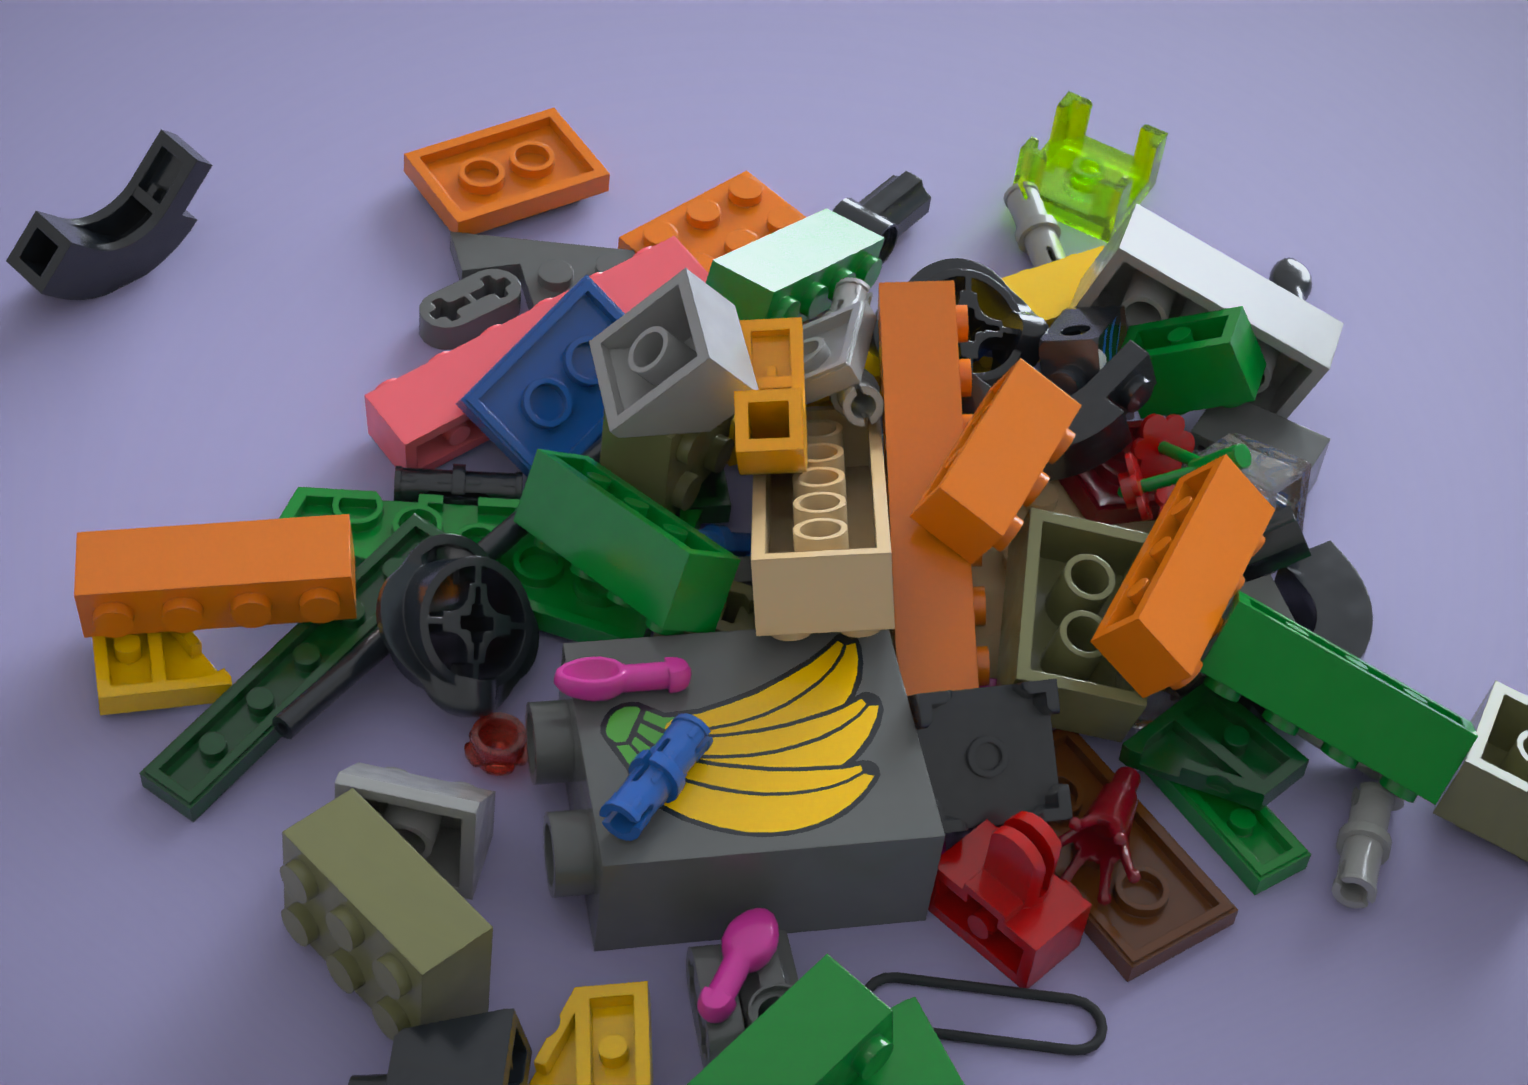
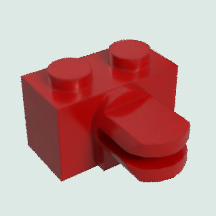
M1022 810L1008 818L1001 827H996L986 819L941 855L928 911L1018 987L1030 988L1080 945L1092 904L1082 897L1079 890L1071 882L1054 874L1062 847L1061 841L1054 830L1039 816Z

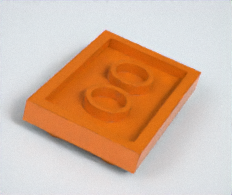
M554 107L404 153L405 174L451 232L478 234L609 191L610 173Z
M746 170L620 236L618 249L634 250L637 253L645 247H653L675 236L709 273L712 260L806 217Z

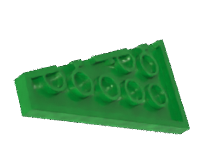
M298 487L279 519L349 514L356 569L414 513L445 533L465 536L478 543L517 509L520 499L479 497L478 506L443 504V495L419 494L418 502L382 500L376 491ZM680 509L679 518L699 530L703 510L688 509L683 511ZM528 533L497 560V562L512 571L523 585L540 631L576 642L650 637L652 630L645 625L647 619L637 610L628 609L610 601L607 598L608 589L597 582H592L573 574L569 569L571 563L568 560L536 547L533 543L535 536L531 533Z

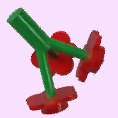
M1150 414L1142 421L1140 437L1133 441L1130 449L1131 452L1125 454L1128 471L1118 474L1120 487L1117 493L1119 497L1124 499L1128 510L1138 508L1143 521L1151 520L1153 516L1148 492L1156 490L1154 498L1160 506L1159 516L1179 478L1225 454L1240 470L1248 468L1252 462L1248 447L1238 443L1203 457L1192 453L1195 447V439L1190 432L1184 430L1185 420L1182 416L1170 414L1165 418L1160 414ZM1182 463L1187 465L1188 467L1181 468Z

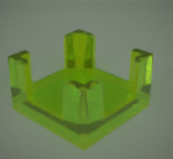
M1068 91L1057 105L1050 139L1044 147L1039 150V140L1033 136L1021 147L1013 185L1019 184L1023 197L1026 200L1028 196L1023 187V181L1033 182L1039 189L1041 200L1048 215H1052L1063 224L1108 243L1136 204L1140 205L1156 184L1168 133L1144 124L1139 132L1134 156L1086 136L1093 104L1089 99Z

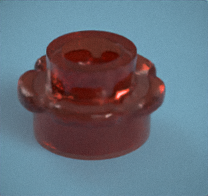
M494 712L480 717L474 723L472 730L469 732L470 741L464 746L465 757L473 767H480L489 775L505 776L511 774L516 766H524L528 762L526 730L518 718L507 713Z

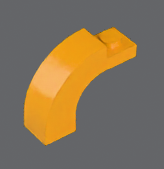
M802 317L739 320L759 389L734 391L735 445L739 474L761 475L807 472V407Z

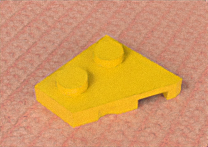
M193 631L188 633L130 634L118 638L92 637L100 716L211 704L232 686L231 675L225 668L217 671L202 653V642Z

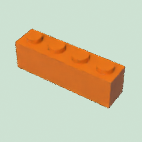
M1226 454L1179 478L1090 641L1142 698L1148 697L1167 687H1170L1172 690L1180 689L1198 675L1203 666V662L1200 659L1209 641L1219 632L1224 621L1222 615L1230 599L1245 583L1243 573L1250 559L1265 543L1263 533L1275 509Z
M341 514L77 532L74 598L84 638L94 636L118 638L130 634L188 633L202 629L258 628L273 624L327 623L333 620L357 619L355 554L350 515Z

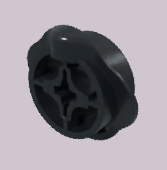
M962 258L944 259L927 265L909 280V282L954 280L956 305H967L968 342L958 343L959 359H971V369L973 372V363L975 361H979L983 356L992 357L993 361L990 371L974 373L991 387L1020 358L1033 368L1040 360L1039 341L1049 329V325L1044 318L1035 314L1024 300L1005 284L998 274L987 266ZM877 316L869 351L879 359Z
M445 533L425 538L412 549L405 561L386 579L380 589L376 603V621L381 638L394 664L405 678L424 689L429 698L447 713L459 717H485L492 714L507 699L515 685L529 672L535 662L539 648V628L523 585L512 571L503 564L490 559L482 547L465 536Z

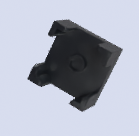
M1057 679L955 691L920 693L907 696L944 833L968 831V829L976 828L986 819L995 826L1004 825L1008 818L1022 810L1034 813L1045 822L1073 818L1069 785L1058 783L1051 715L1060 714Z

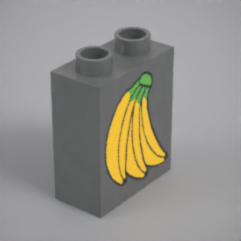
M756 629L563 643L561 666L564 663L584 657L602 656L615 659L625 665L664 662L665 657H678L688 663L692 672L691 681L687 688L676 693H669L668 689L624 692L607 701L592 702L570 697L559 690L558 700L527 702L526 747L531 781L533 785L565 783L570 810L545 812L544 857L550 895L552 898L585 895L594 951L722 940L727 926L738 915L754 908H766L771 911L778 922L779 930H786L787 933L926 920L945 833L889 629L880 630L872 636L861 638L845 636L841 632L811 633L807 638L797 641H781L772 636H756ZM687 713L701 719L709 727L711 732L708 736L713 737V743L709 750L703 754L685 777L686 784L676 800L664 803L657 810L637 839L625 841L611 834L602 824L605 817H600L599 811L602 805L625 782L629 775L628 768L632 760L641 751L654 746L677 715Z

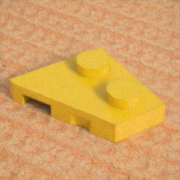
M648 981L575 987L559 1015L560 1025L558 1029L546 1038L533 1061L536 1072L529 1085H653L651 997Z

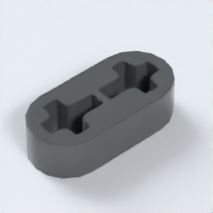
M486 269L428 295L419 306L420 337L431 347L441 350H452L480 336L487 328L503 324L517 317L520 313L521 304L520 281L508 271Z
M721 944L688 947L686 956L689 999L703 1069L745 1031L738 995L735 998L737 1005L734 1012L722 1023L714 1024L707 1022L700 1016L697 1010L701 989L709 986L723 960Z

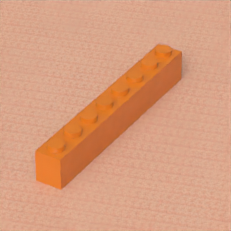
M954 280L879 282L877 316L881 396L884 401L882 413L884 467L892 555L895 629H892V641L907 696L989 686L988 646H976L975 626L986 625L985 587L973 586L972 567H982L983 555L976 562L970 564L909 517L974 415L962 414L961 397H971L972 369L971 359H959L958 343L968 342L967 305H956Z

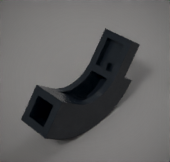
M161 129L127 186L111 203L91 215L75 219H66L35 211L6 262L44 295L67 300H85L108 295L147 275L180 245L197 222V219L186 209L213 165L177 134Z
M1129 340L1083 388L1071 395L1074 400L1082 405L1069 426V429L1076 435L1064 454L1054 464L1048 462L1043 469V472L1050 476L1049 481L1065 479L1094 469L1117 455L1133 441L1126 415L1128 412L1134 413L1147 403L1153 393L1154 386L1157 384L1149 353L1132 340ZM973 372L971 397H961L962 414H974L991 388L990 385Z
M1330 540L1310 548L1312 556L1277 570L1274 582L1295 622L1363 660L1373 627L1372 605L1360 575L1334 543ZM1244 696L1240 697L1239 703L1261 721L1269 723L1261 716L1265 709L1264 707Z

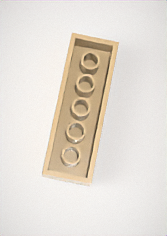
M833 405L807 407V472L753 475L751 569L756 636H772L781 641H797L807 638L811 633L841 632L845 636L861 638L872 636L880 630L895 629L892 555L880 418L873 424H871L868 417L863 418L865 426L860 427L848 421L845 416H842L835 410Z

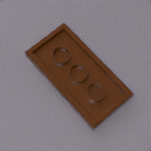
M1054 729L1052 732L1058 783L1069 785L1073 817L1081 819L1104 785L1112 781L1115 773L1079 733ZM1139 800L1129 836L1134 868L1141 875L1139 882L1134 884L1129 882L1121 860H1118L1114 864L1110 879V896L1112 900L1110 904L1103 906L1097 901L1100 881L1099 864L1086 861L1070 881L1079 890L1082 897L1092 904L1084 933L1127 982L1233 925L1238 913L1236 906ZM1070 819L1046 822L1058 837L1070 830ZM1073 842L1061 847L1054 873L1058 877L1066 870L1076 850Z

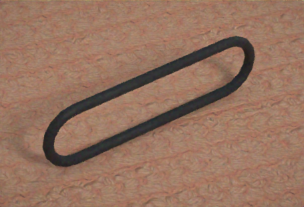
M900 972L882 973L872 977L864 985L872 993L878 986L885 983H902L1072 1004L1088 1011L1095 1019L1097 1026L1096 1034L1091 1041L1078 1045L933 1027L938 1038L943 1040L1064 1055H1086L1099 1048L1105 1041L1108 1030L1105 1015L1100 1008L1089 999L1075 994Z

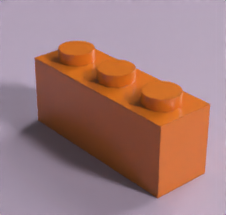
M1020 358L989 389L909 517L970 564L976 562L991 547L999 552L1003 551L1014 539L1024 523V520L1017 516L1021 506L1023 505L1025 508L1030 506L1043 491L1050 479V476L1043 472L1048 462L1054 464L1074 440L1076 434L1069 429V426L1082 405Z

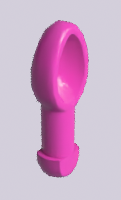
M602 656L584 657L564 663L557 668L554 684L565 695L580 700L596 702L613 699L624 692L668 689L669 693L680 692L689 685L692 672L688 663L678 657H665L664 662L627 665L615 659Z
M754 908L738 915L727 926L721 940L723 960L709 986L701 989L697 1002L698 1013L707 1022L716 1024L727 1020L736 1008L735 998L748 974L757 972L766 966L775 954L779 942V926L775 915L768 909Z

